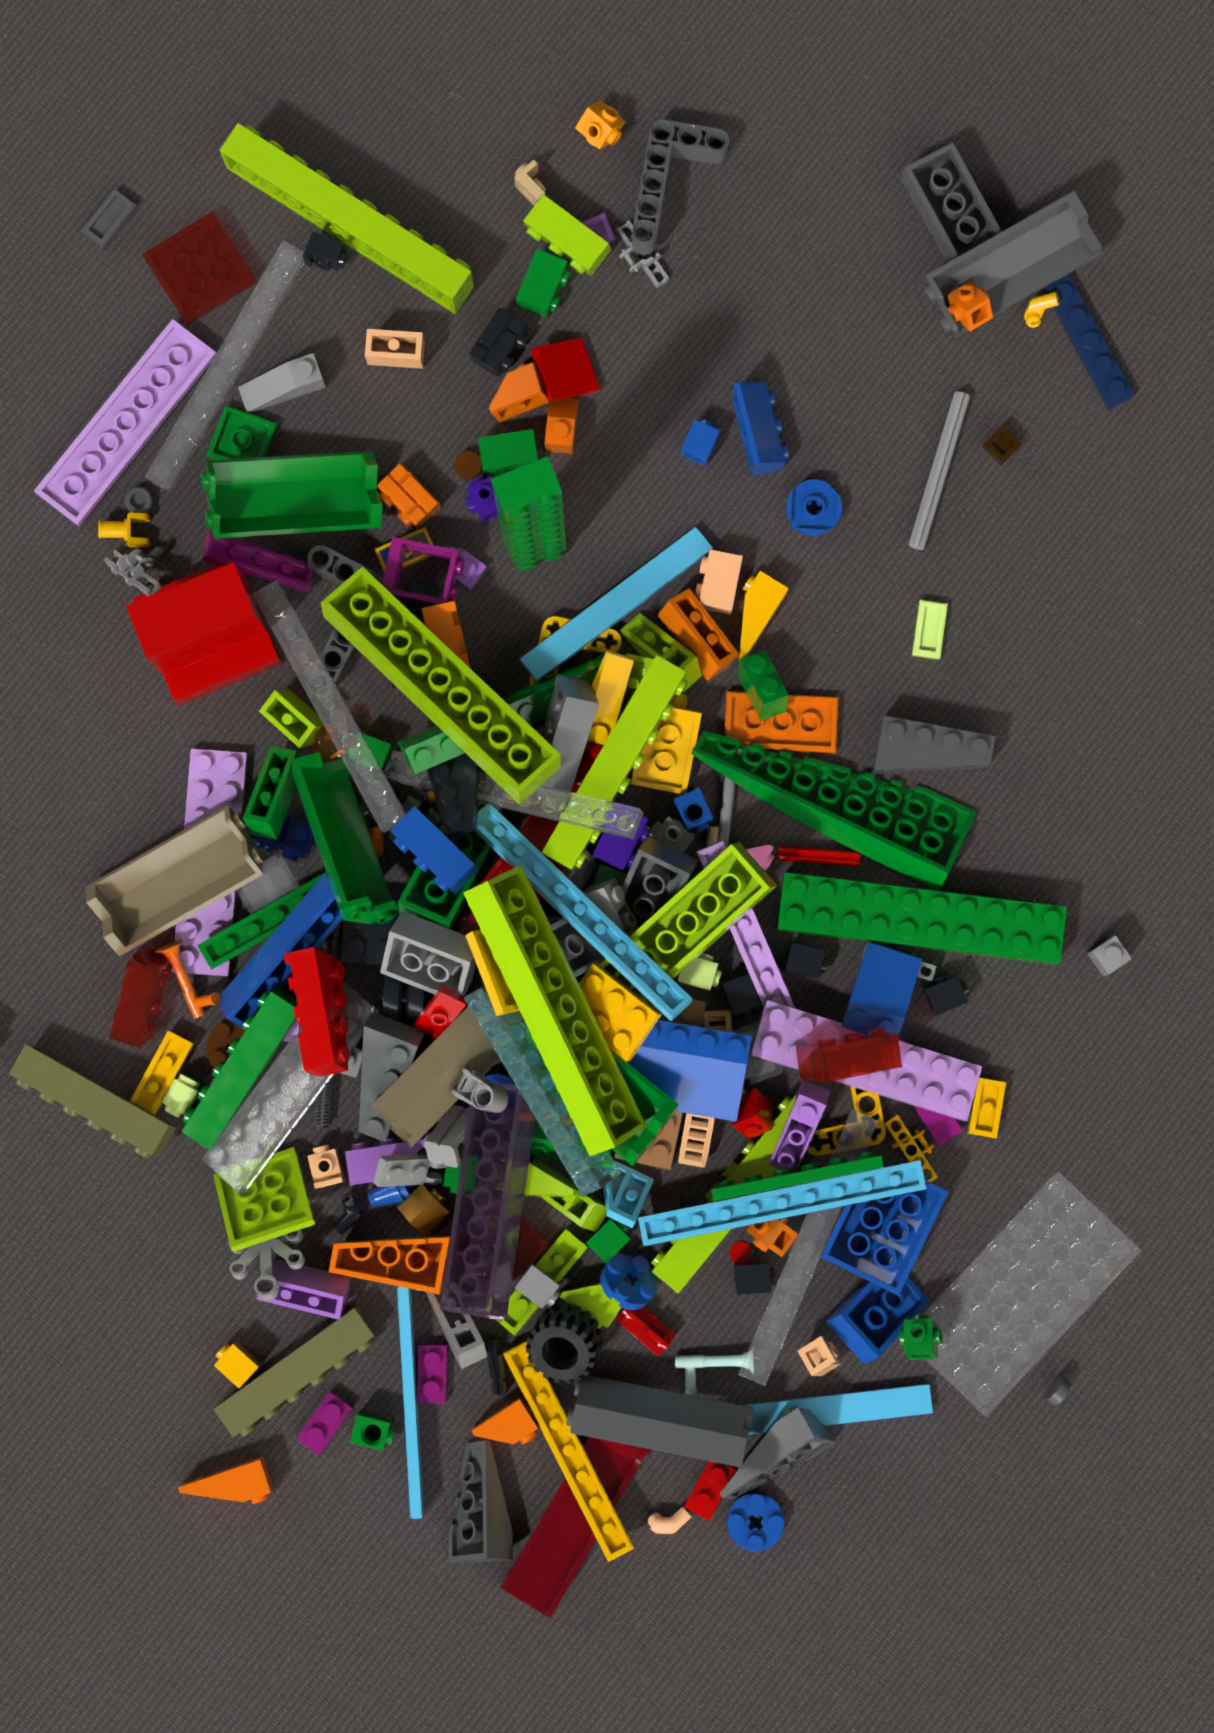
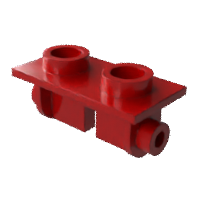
M645 1307L637 1310L623 1309L615 1318L657 1357L662 1351L667 1349L676 1336L673 1331Z

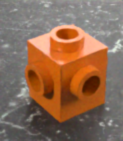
M971 280L948 294L949 313L955 322L959 321L969 332L993 318L987 292L982 287L978 288Z
M787 1218L752 1224L746 1230L747 1233L755 1238L752 1241L754 1245L765 1253L768 1249H771L781 1257H783L798 1236V1233L786 1225L789 1221Z

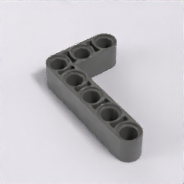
M658 120L651 125L632 229V247L635 252L647 255L655 250L671 157L711 164L722 163L728 155L729 136L724 130L670 120ZM657 136H665L667 139L661 140ZM692 140L695 143L687 144L684 141ZM718 144L721 148H713L710 145ZM654 160H659V161H662L663 163H662V164H654L652 161H654ZM649 185H656V186H658L659 188H658V189H650V188H648L647 186H649ZM652 210L655 213L648 215L645 214L643 211ZM647 235L650 237V239L643 240L640 239L639 236Z
M322 545L312 548L307 557V565L310 570L339 586L346 581L338 575L337 570L340 566L350 567L353 574L363 566ZM316 553H323L326 555L328 563L325 566H316L312 561V556ZM363 566L378 582L382 584L383 579L378 573ZM335 627L307 681L309 694L316 698H323L332 690L354 647L350 642L339 640L337 636L338 630ZM336 653L340 658V664L336 667L328 666L325 662L326 654ZM317 677L324 678L328 685L327 689L324 692L314 690L312 687L313 679Z

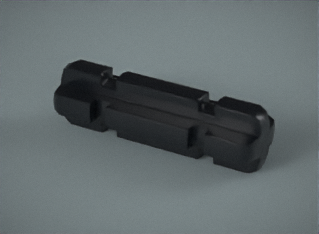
M487 1339L485 1341V1349L489 1353L487 1360L490 1378L493 1379V1394H506L508 1392L507 1380L504 1379L506 1372L502 1353L500 1354V1339Z

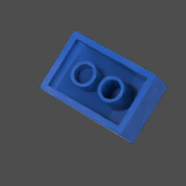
M868 941L842 1016L841 1027L896 1045L922 958Z
M909 1277L899 1296L867 1280L826 1320V1323L859 1360L865 1364L879 1358L899 1336L900 1329L904 1328V1319H912L913 1315H918L930 1300Z

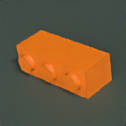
M690 588L670 599L659 612L658 617L677 642L697 656L701 673L707 681L728 669L740 655Z

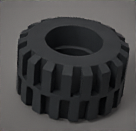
M563 1303L562 1307L555 1304L550 1309L546 1308L538 1316L527 1337L526 1353H529V1363H534L533 1369L537 1373L540 1371L544 1373L542 1377L547 1380L551 1377L556 1383L564 1380L566 1384L572 1383L574 1379L577 1382L582 1380L584 1375L587 1376L591 1372L601 1352L604 1340L601 1339L603 1336L602 1329L597 1328L599 1322L597 1319L592 1320L590 1318L592 1315L590 1312H582L580 1306L575 1305L572 1308L570 1304ZM553 1337L567 1339L576 1349L570 1350L561 1347L555 1342Z

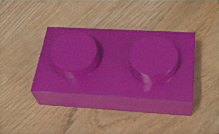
M418 1345L417 1403L446 1404L448 1345Z
M330 1390L296 1439L320 1455L353 1409V1406Z

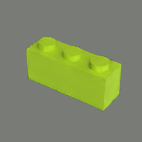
M544 194L523 220L528 228L526 233L537 242L541 239L549 244V251L559 258L564 255L571 261L569 265L581 275L586 272L592 276L611 251L608 242Z

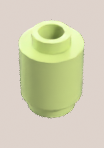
M180 1073L178 1079L174 1078L162 1101L166 1105L164 1110L178 1118L181 1113L186 1115L200 1092L198 1090L200 1083Z

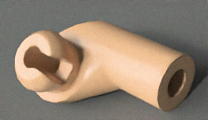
M682 1506L671 1517H662L659 1513L651 1514L648 1518V1524L656 1534H673L692 1516Z

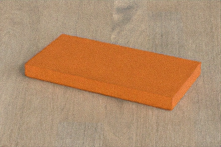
M727 691L724 736L738 739L740 744L752 746L754 743L764 746L763 750L835 754L838 697L788 694L786 712L760 721L746 692Z

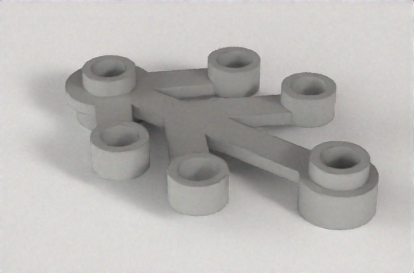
M301 1229L296 1231L298 1233L294 1237H289L291 1233L284 1235L290 1244H297L302 1240L303 1233ZM276 1238L250 1246L248 1249L244 1248L233 1252L234 1254L243 1253V1255L238 1260L233 1261L229 1267L235 1279H244L249 1273L248 1266L260 1253L261 1276L255 1281L254 1289L259 1298L266 1301L273 1300L280 1290L278 1282L273 1277L272 1251L284 1258L288 1266L293 1270L300 1269L305 1263V1259L299 1250H292ZM294 1257H299L297 1262H291ZM238 1267H243L242 1271L235 1272ZM272 1287L271 1291L264 1293L267 1288Z

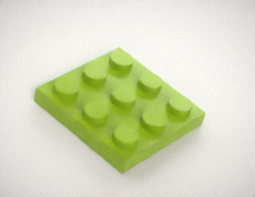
M294 1147L213 1174L230 1247L233 1252L315 1225L298 1155Z

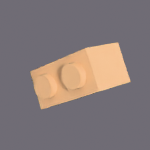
M367 329L365 347L367 364L423 369L425 346L423 333Z
M709 550L708 557H702L699 573H703L705 576L703 584L697 583L695 596L705 610L731 615L743 556Z

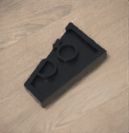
M464 753L427 769L447 838L452 841L476 831L479 801L477 799V787L480 784L479 766Z

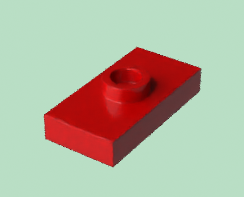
M442 985L416 1018L414 1028L437 1039L466 1006L467 997Z

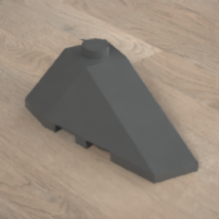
M795 1406L786 1410L782 1414L783 1418L774 1423L742 1464V1468H739L721 1491L722 1498L735 1500L765 1484L767 1482L766 1476L783 1474L790 1470V1463L802 1458L806 1462L836 1443L835 1437L809 1409Z
M487 1440L466 1443L460 1479L463 1484L460 1497H456L454 1507L458 1508L455 1524L450 1523L448 1532L449 1563L513 1560L512 1527L491 1443Z

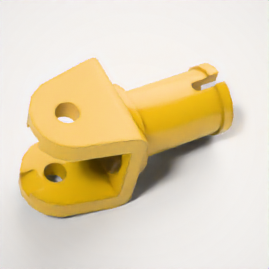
M131 512L128 513L127 519H124V522L98 520V538H124L128 547L150 546V539L131 537V523L149 522L150 515Z

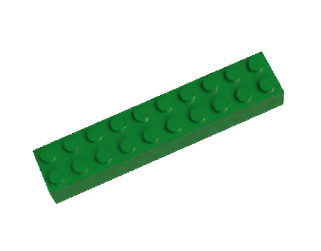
M548 456L491 478L502 539L514 570L521 569L522 572H526L537 567V562L545 559L551 562L561 558L563 552L567 551L562 490Z
M785 872L782 876L776 931L1057 965L1061 963L1067 907Z

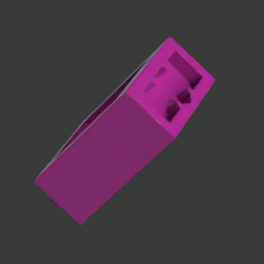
M392 537L382 585L395 598L432 606L452 601L456 602L458 586H455L457 575H462L464 559H461L462 554L458 550ZM406 551L450 559L442 598L398 589Z

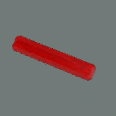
M779 846L777 849V860L857 867L860 864V853L850 850Z

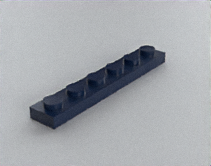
M1068 274L1043 288L1045 294L1057 292L1059 306H1055L1053 309L1108 411L1132 399L1135 395L1070 275Z

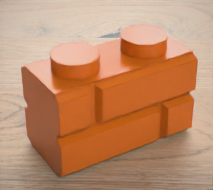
M402 463L394 468L377 485L378 490L381 492L379 494L381 501L388 508L393 505L400 512L397 517L408 528L413 525L418 530L441 508L440 502Z

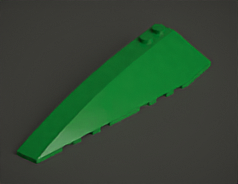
M703 731L691 754L731 781L825 836L937 891L942 887L977 813L925 787L916 785L915 789L904 786L902 781L891 779L888 782L876 779L875 775L871 773H853L850 768L805 757L804 760L791 757L792 753L780 750L779 753L763 750L764 746L754 743L752 746L740 744L738 739Z

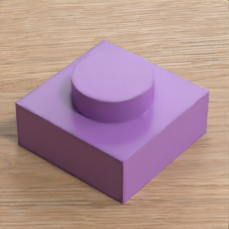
M464 550L461 559H464V569L461 576L457 575L456 580L471 590L486 571L487 566Z

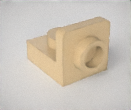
M535 159L529 164L527 162L522 164L515 172L516 176L514 177L515 187L533 206L536 205L543 194L545 195L546 191L538 179L534 178L532 180L539 172L538 162Z

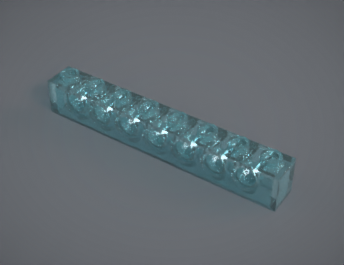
M485 985L465 996L464 999L582 1196L601 1189L618 1176L621 1172L608 1150L589 1156L520 1011L496 1016Z

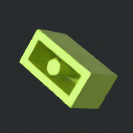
M289 688L274 690L259 710L265 718L299 748L312 746L318 739L316 734L319 735L325 724H328Z

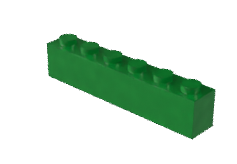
M278 987L271 992L265 991L257 1003L261 1008L256 1016L251 1014L242 1026L245 1033L241 1039L236 1037L227 1050L231 1055L226 1062L221 1061L212 1074L216 1077L211 1086L208 1084L204 1086L197 1097L201 1102L196 1109L191 1107L183 1119L186 1125L181 1132L208 1150H211L218 1143L296 1021L293 1007L298 1005L297 1000Z

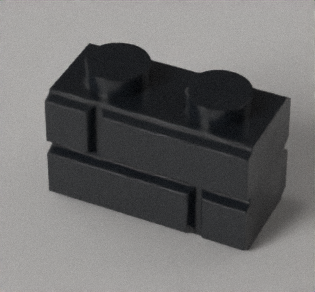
M499 308L470 351V360L496 377L499 376L501 371L506 373L514 361V358L511 356L517 348L521 350L529 338V335L526 334L528 332L527 325L502 308Z

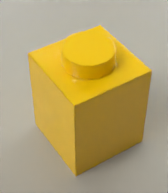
M238 1342L233 1343L231 1346L226 1343L215 1355L219 1360L214 1366L238 1388H241L262 1365Z

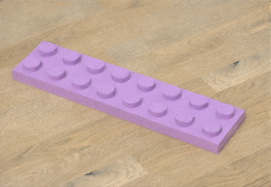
M172 319L36 487L34 492L79 527L216 358L217 353Z
M191 749L184 830L227 805L235 813L239 812L243 816L248 761L247 753ZM237 890L176 924L175 941L183 940L179 951L187 974L230 977L231 959L211 970L197 945L234 924Z
M769 1000L765 1001L750 1056L955 1119L968 1120L982 1066L898 1040L895 1045L843 1028L840 1022Z

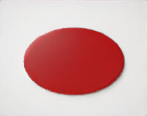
M739 1241L731 1246L729 1254L735 1263L745 1264L751 1259L752 1249L746 1242Z

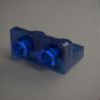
M288 816L285 817L277 840L255 835L251 836L252 839L257 840V847L269 852L272 851L273 847L282 850V857L294 862H298L299 858L307 859L315 839L310 825Z

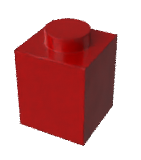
M756 1088L742 1093L737 1122L733 1121V1126L748 1139L772 1130V1102Z

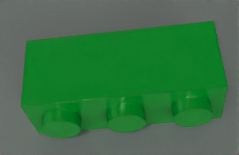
M270 746L243 816V820L251 835L278 839L297 788L292 775V759L299 757L297 751Z

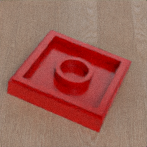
M582 338L538 346L531 350L548 402L592 394L600 389Z

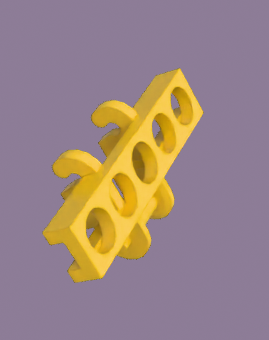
M898 1115L885 1122L884 1124L896 1141V1143L891 1145L892 1149L899 1146L909 1162L922 1160L924 1163L922 1170L928 1169L932 1176L926 1181L932 1182L937 1179L936 1173L923 1155L926 1152L931 1154V1149L935 1147L934 1145L929 1146L922 1135L925 1130L919 1132L917 1129L914 1131L916 1134L911 1136ZM893 1121H897L901 1127L897 1132H894L890 1126ZM901 1133H905L906 1136L899 1140L898 1136ZM918 1138L924 1150H920L914 1139ZM908 1145L916 1147L917 1152L915 1155L909 1156L906 1153Z

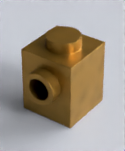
M423 1184L397 1207L409 1223L425 1237L450 1213L442 1204L445 1198L435 1188L429 1191Z

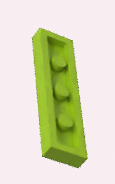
M565 1229L536 1266L559 1283L588 1246ZM515 1290L493 1318L515 1336L539 1306L518 1290Z

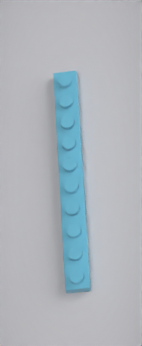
M490 803L478 812L475 832L512 868L522 865L531 886L670 1021L691 1004L693 999Z
M915 1161L639 1217L638 1220L643 1246H649L925 1190L926 1184L921 1161Z

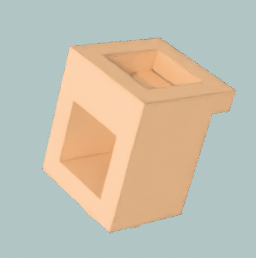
M329 1145L313 1148V1154L307 1157L314 1181V1188L318 1189L345 1182L337 1148L330 1150ZM322 1161H327L330 1165L329 1170L323 1172L319 1167Z
M823 1336L798 1350L811 1376H823L840 1365L837 1359L839 1353L832 1342L824 1339Z

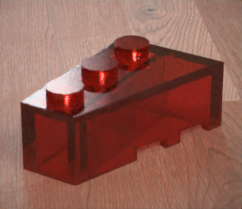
M142 946L128 960L109 1039L138 1048H143L148 1041L153 1040L157 1028L154 1022L156 1015H159L162 1008V996L167 986L172 966L164 954L155 952L156 949Z
M886 1028L871 1029L868 1035L861 1036V1033H850L843 1035L844 1038L842 1039L824 1038L819 1039L816 1043L795 1046L800 1080L830 1082L902 1067L898 1033L886 1032Z

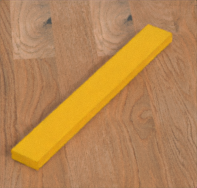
M524 1342L503 1353V1356L607 1561L610 1562L634 1549L579 1438L576 1434L570 1433L571 1426L566 1425L567 1415L551 1383L542 1377L544 1373L541 1371L537 1373L533 1369L534 1363H529V1353H526L527 1342Z

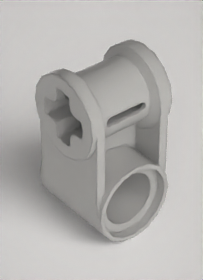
M466 1066L463 1067V1075L457 1087L453 1088L451 1093L455 1097L471 1104L476 1109L493 1113L503 1111L508 1104L507 1092L478 1071Z

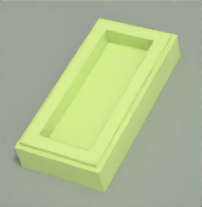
M919 601L912 656L940 659L947 603Z

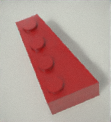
M315 947L284 954L285 964H291L293 977L288 978L289 988L295 991L298 1004L296 1007H293L294 1017L302 1027V1032L298 1033V1040L304 1071L316 1077L348 1071L350 1052L346 1040L348 1023L345 1019L344 1006L346 1005V995L343 991L345 970L342 961Z

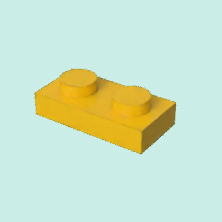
M979 1078L971 1108L968 1134L997 1139L1006 1082Z

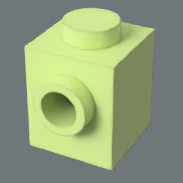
M702 953L679 974L677 982L710 992L711 986L717 988L722 971L717 970L718 963L713 962L714 957Z

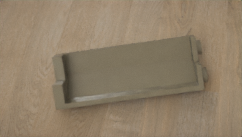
M227 805L85 887L86 903L102 921L103 938L119 957L263 875L262 862H264V857L260 850L255 847L245 828L246 824L243 816L239 812L235 813Z
M485 988L374 1102L372 1107L392 1125L390 1129L411 1149L459 1099L451 1091L457 1087L463 1075V1067H469L483 1074L501 1056L504 1048L501 1044L511 1032L516 1034L523 1027L525 1020L520 1011L496 1016Z

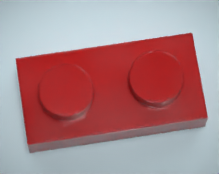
M707 1461L684 1507L710 1521L722 1498L720 1493L734 1476L736 1468L726 1464Z

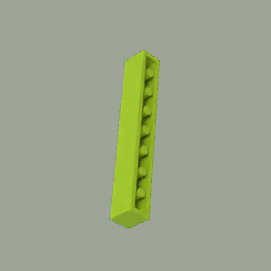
M658 655L655 656L543 849L542 854L570 871H573L575 866L579 869L581 868L588 856V853L584 852L589 842L593 844L596 842L602 832V828L598 826L604 817L610 818L617 805L613 802L617 793L619 792L623 795L631 781V779L627 778L632 768L637 770L642 763L645 755L641 752L646 743L652 745L660 731L656 729L660 719L666 721L674 707L670 704L675 694L680 696L688 683L684 679L686 671Z
M797 1094L792 1098L788 1095L777 1107L781 1112L772 1120V1130L763 1133L756 1142L752 1139L741 1151L745 1155L738 1164L733 1161L723 1173L727 1177L724 1181L733 1180L734 1185L745 1183V1177L761 1174L762 1179L774 1177L773 1172L779 1171V1169L768 1164ZM715 1183L711 1189H716L717 1184ZM711 1189L705 1195L708 1199L706 1204L714 1202ZM731 1229L670 1241L672 1245L665 1253L661 1250L652 1260L651 1264L654 1265L652 1272L679 1294Z

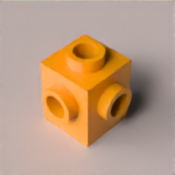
M600 100L586 109L575 128L586 137V140L591 145L601 149L608 144L612 146L619 140L622 135L620 130L626 121L619 116L614 108Z

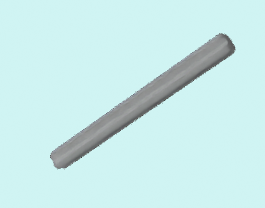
M957 391L953 395L911 534L909 546L916 550H923L925 548L969 403L970 395L962 391Z

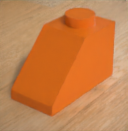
M533 363L523 364L506 374L489 406L490 412L499 423L549 403L536 366Z
M568 398L550 402L547 415L545 452L573 454L578 399Z
M519 1397L474 1426L471 1432L477 1437L509 1444H516L520 1441L523 1445L537 1436L535 1430L538 1429L539 1425L522 1398Z

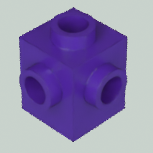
M481 476L469 483L470 487L466 488L468 497L464 498L471 514L477 512L482 524L498 516L491 476L486 479L484 476Z

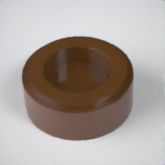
M472 451L460 453L454 462L456 474L464 480L476 479L482 471L480 457Z

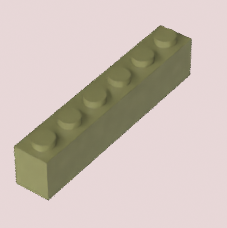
M25 1044L9 1072L11 1076L17 1078L15 1083L29 1091L31 1088L38 1090L41 1099L51 1104H54L55 1101L64 1105L62 1110L76 1118L80 1114L88 1119L87 1125L98 1131H101L103 1128L112 1133L110 1135L111 1139L123 1145L129 1142L136 1146L134 1152L147 1159L150 1156L160 1157L176 1129V1126L35 1046Z
M356 1306L342 1316L340 1320L332 1323L213 1410L232 1437L239 1433L244 1437L257 1428L254 1422L264 1417L267 1421L280 1411L278 1405L287 1399L289 1403H292L304 1393L301 1389L308 1383H311L314 1387L327 1377L324 1372L334 1366L337 1370L349 1362L350 1358L348 1355L357 1349L361 1353L374 1343L371 1338L376 1335V1332Z

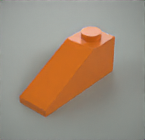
M264 1456L183 1483L178 1489L179 1493L238 1502L251 1500L252 1504H256L269 1499L268 1494L274 1490V1486Z

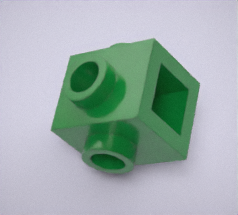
M920 1314L913 1315L912 1319H904V1328L900 1329L899 1339L901 1346H904V1354L910 1360L938 1359V1345L942 1344L943 1334L941 1327H938V1324L930 1316Z

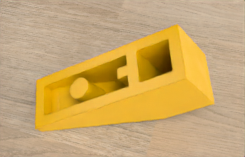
M762 571L756 577L751 575L743 588L747 592L743 605L739 659L749 655L789 589Z
M606 651L591 686L599 706L588 741L604 745L614 729L634 661L632 657Z

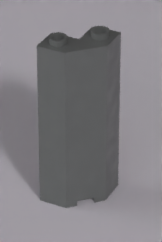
M1075 191L927 274L925 276L927 285L924 287V290L930 301H935L942 315L939 321L946 333L951 331L954 338H957L968 330L959 321L955 322L948 311V307H950L948 294L970 280L978 288L982 287L989 296L994 317L1102 255V246L1088 224L1087 211Z
M590 1374L584 1375L582 1380L576 1381L574 1396H577L575 1409L569 1408L566 1422L567 1426H571L570 1433L742 1468L753 1407Z

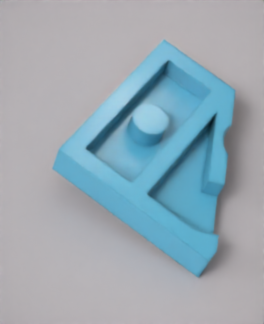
M612 1159L610 1169L601 1168L606 1216L633 1228L654 1179Z

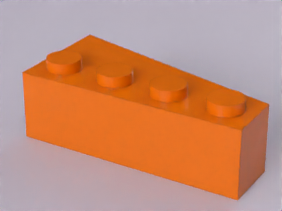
M455 601L421 608L424 618L422 623L470 668Z
M457 1235L342 1241L333 1245L329 1272L434 1294H442L447 1291Z

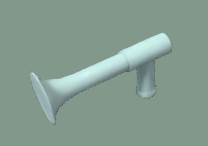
M754 1345L750 1351L741 1355H675V1367L685 1368V1394L697 1393L696 1368L737 1366L749 1369L755 1376Z

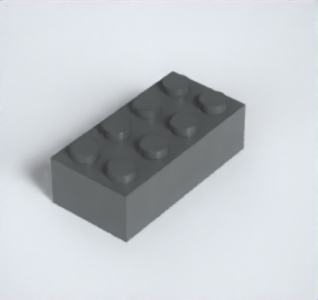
M954 143L904 167L901 180L946 263L1002 232Z

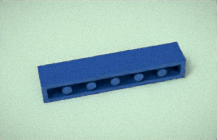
M326 874L319 879L220 995V1003L218 1005L228 1020L242 1027L251 1014L256 1016L261 1008L257 1003L264 992H271L276 987L282 990L288 983V978L293 977L291 964H285L284 954L312 947L318 948L342 920L337 901Z

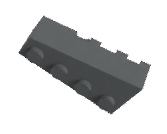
M556 675L542 737L561 754V768L532 793L533 798L536 800L567 805L599 706L589 681Z
M884 715L880 724L871 774L987 768L991 764L995 736Z
M374 1012L370 1014L363 1030L359 1132L386 1142L392 1131L390 1129L392 1125L372 1105L417 1059L425 1033Z

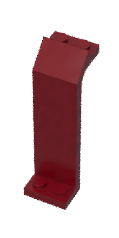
M588 1437L583 1445L605 1492L615 1508L644 1457L650 1454L652 1449ZM566 1478L563 1479L507 1577H504L499 1588L548 1618L552 1617L596 1541V1537Z

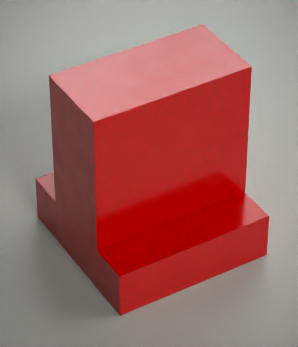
M234 562L223 567L213 565L161 586V589L151 596H147L145 593L133 598V603L126 605L146 659L164 675L172 698L179 706L282 665L248 577L245 573L240 572Z

